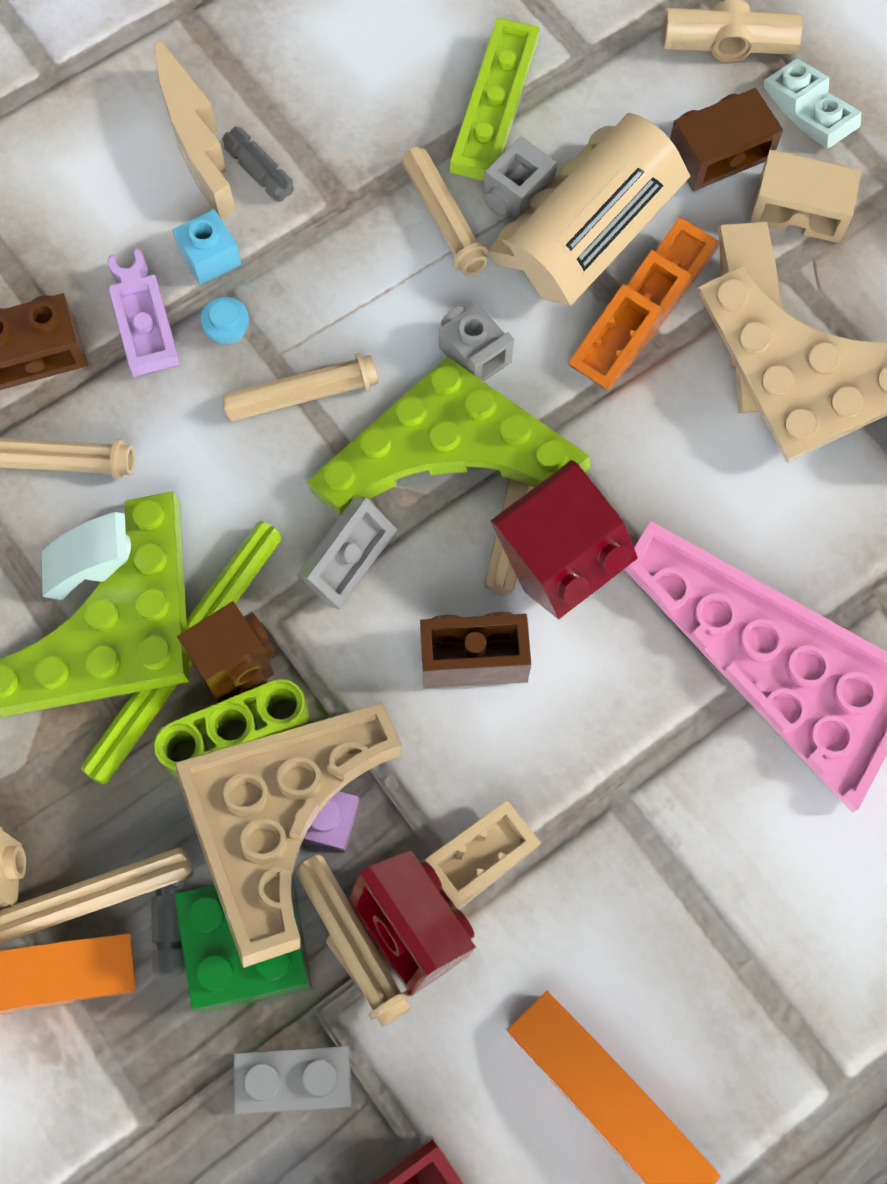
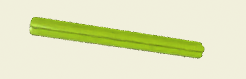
M265 521L256 523L186 620L187 630L230 602L234 601L235 604L281 541L280 532L274 526ZM189 659V668H190V667L192 666V663H191V661H190V659ZM177 685L133 693L82 763L81 770L83 773L97 783L103 785L108 783Z

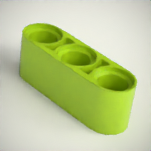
M279 679L270 681L169 723L156 736L154 743L155 755L166 770L178 779L176 762L171 760L172 750L178 743L186 740L194 741L196 747L193 755L190 757L194 758L307 725L309 711L304 694L298 685L289 680ZM291 700L297 704L293 715L286 719H274L270 716L271 708L278 701ZM241 720L247 723L245 732L238 739L228 741L221 738V731L228 722Z

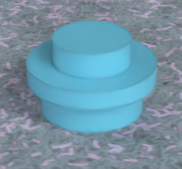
M220 297L214 299L204 307L201 313L200 320L204 333L210 339L220 344H232L239 341L249 326L248 311L244 304L235 298Z

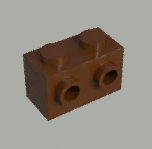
M753 88L741 94H730L718 103L699 111L690 110L674 120L670 140L678 150L691 176L687 183L692 191H696L764 163L769 150L777 149L783 128L758 90Z
M64 293L53 296H39L31 302L5 309L0 308V390L88 366L76 318Z
M234 601L176 636L193 667L217 703L268 683L267 679L274 675L268 658L275 653L267 641L269 637L252 611L243 616Z
M492 612L484 616L473 617L447 614L435 616L431 619H420L423 689L528 683L531 670V653L527 614Z

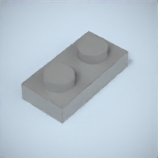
M355 496L297 574V577L329 607L341 609L397 529L366 497Z
M350 1047L234 1054V1115L352 1107Z

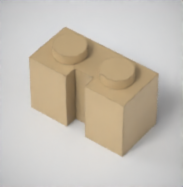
M770 149L759 178L749 223L768 222L770 228L783 231L786 230L788 225L805 228V236L840 244L853 217L862 170L846 167L840 163H828L802 157L792 152H780Z

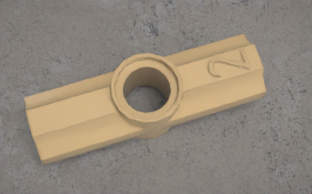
M725 0L718 3L713 10L666 8L663 18L662 48L712 51L715 59L725 63L741 61L749 56L750 53L797 55L801 44L803 17L799 13L753 12L749 5L742 0Z

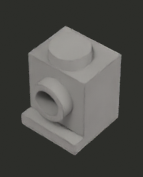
M520 136L485 171L484 195L488 206L500 216H505L509 212L518 218L529 206L531 198L539 191L545 189L555 179L557 161Z
M478 303L467 310L462 305L456 306L443 317L441 321L442 327L439 328V348L446 357L448 356L482 381H486L512 363L514 338L509 332L505 334Z

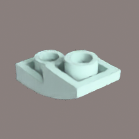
M798 58L764 80V89L777 106L805 134L826 149L835 145L861 125L862 112L829 93V77Z
M113 512L87 521L64 533L42 550L43 597L63 600L84 579L104 582L121 565L125 564L129 557L131 542L125 532L124 513Z

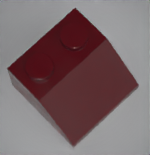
M570 460L490 520L524 592L558 620L638 559L623 520L579 464L573 460Z
M408 851L373 864L361 871L348 901L412 997L466 960L476 949V946L471 940L475 937V934L466 916L458 908L451 910L439 891L442 890V884L433 867L425 860L420 863L413 852Z

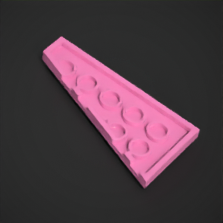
M650 521L634 547L638 559L624 570L852 813L857 811L887 756V652Z

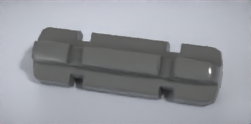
M236 126L230 132H226L222 138L224 149L234 159H239L238 163L261 187H266L265 192L273 200L281 202L293 193L292 179L282 169H277L278 164L256 142L250 141L251 137L243 128Z
M183 880L154 890L156 891V896L151 898L152 943L157 944V950L152 951V970L158 976L179 975L185 970L183 950L180 949L182 941L175 893H179V890L183 889Z

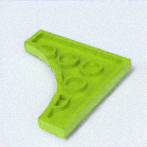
M447 356L306 482L312 494L341 516L355 496L366 497L370 500L396 487L397 479L429 470L430 476L446 473L468 472L469 467L499 470L502 477L536 487L570 460L578 463L585 473L591 468V463L587 453Z
M174 491L126 500L124 509L125 532L130 538L131 548L125 564L121 565L104 582H100L85 603L56 630L29 647L0 659V718L190 682L189 658L176 637L187 630L180 500Z

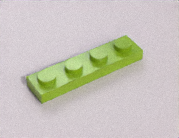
M497 17L450 160V173L484 181L485 171L504 153L539 41V26Z

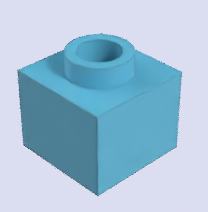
M215 209L172 229L178 251L200 286L242 265L237 243Z

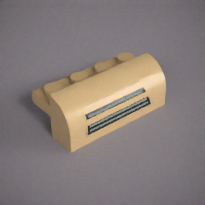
M627 113L616 126H604L590 136L589 143L575 158L562 165L558 176L545 189L539 191L531 198L529 206L520 216L503 227L499 233V238L488 248V254L495 265L523 270L541 299L572 306L691 176L678 150L661 129L639 115Z

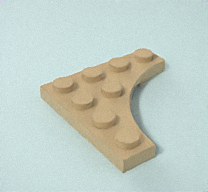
M744 265L699 286L698 293L787 463L887 416V342H869L842 338L819 331L800 322L779 308L765 295Z
M383 703L175 763L176 774L243 968L300 949V935L294 918L291 885L297 855L309 827L323 807L345 785L364 772L384 762L401 757L402 744Z

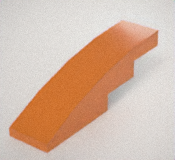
M679 216L656 251L651 250L627 285L622 284L569 360L568 366L609 391L689 290L719 248V240Z
M130 934L0 951V1015L11 1014L13 1011L70 1004L76 1000L129 994L135 991Z
M548 991L539 997L506 1030L519 1047L549 1077L552 1084L593 1126L596 1133L644 1184H715L721 1178L716 1169L677 1126Z

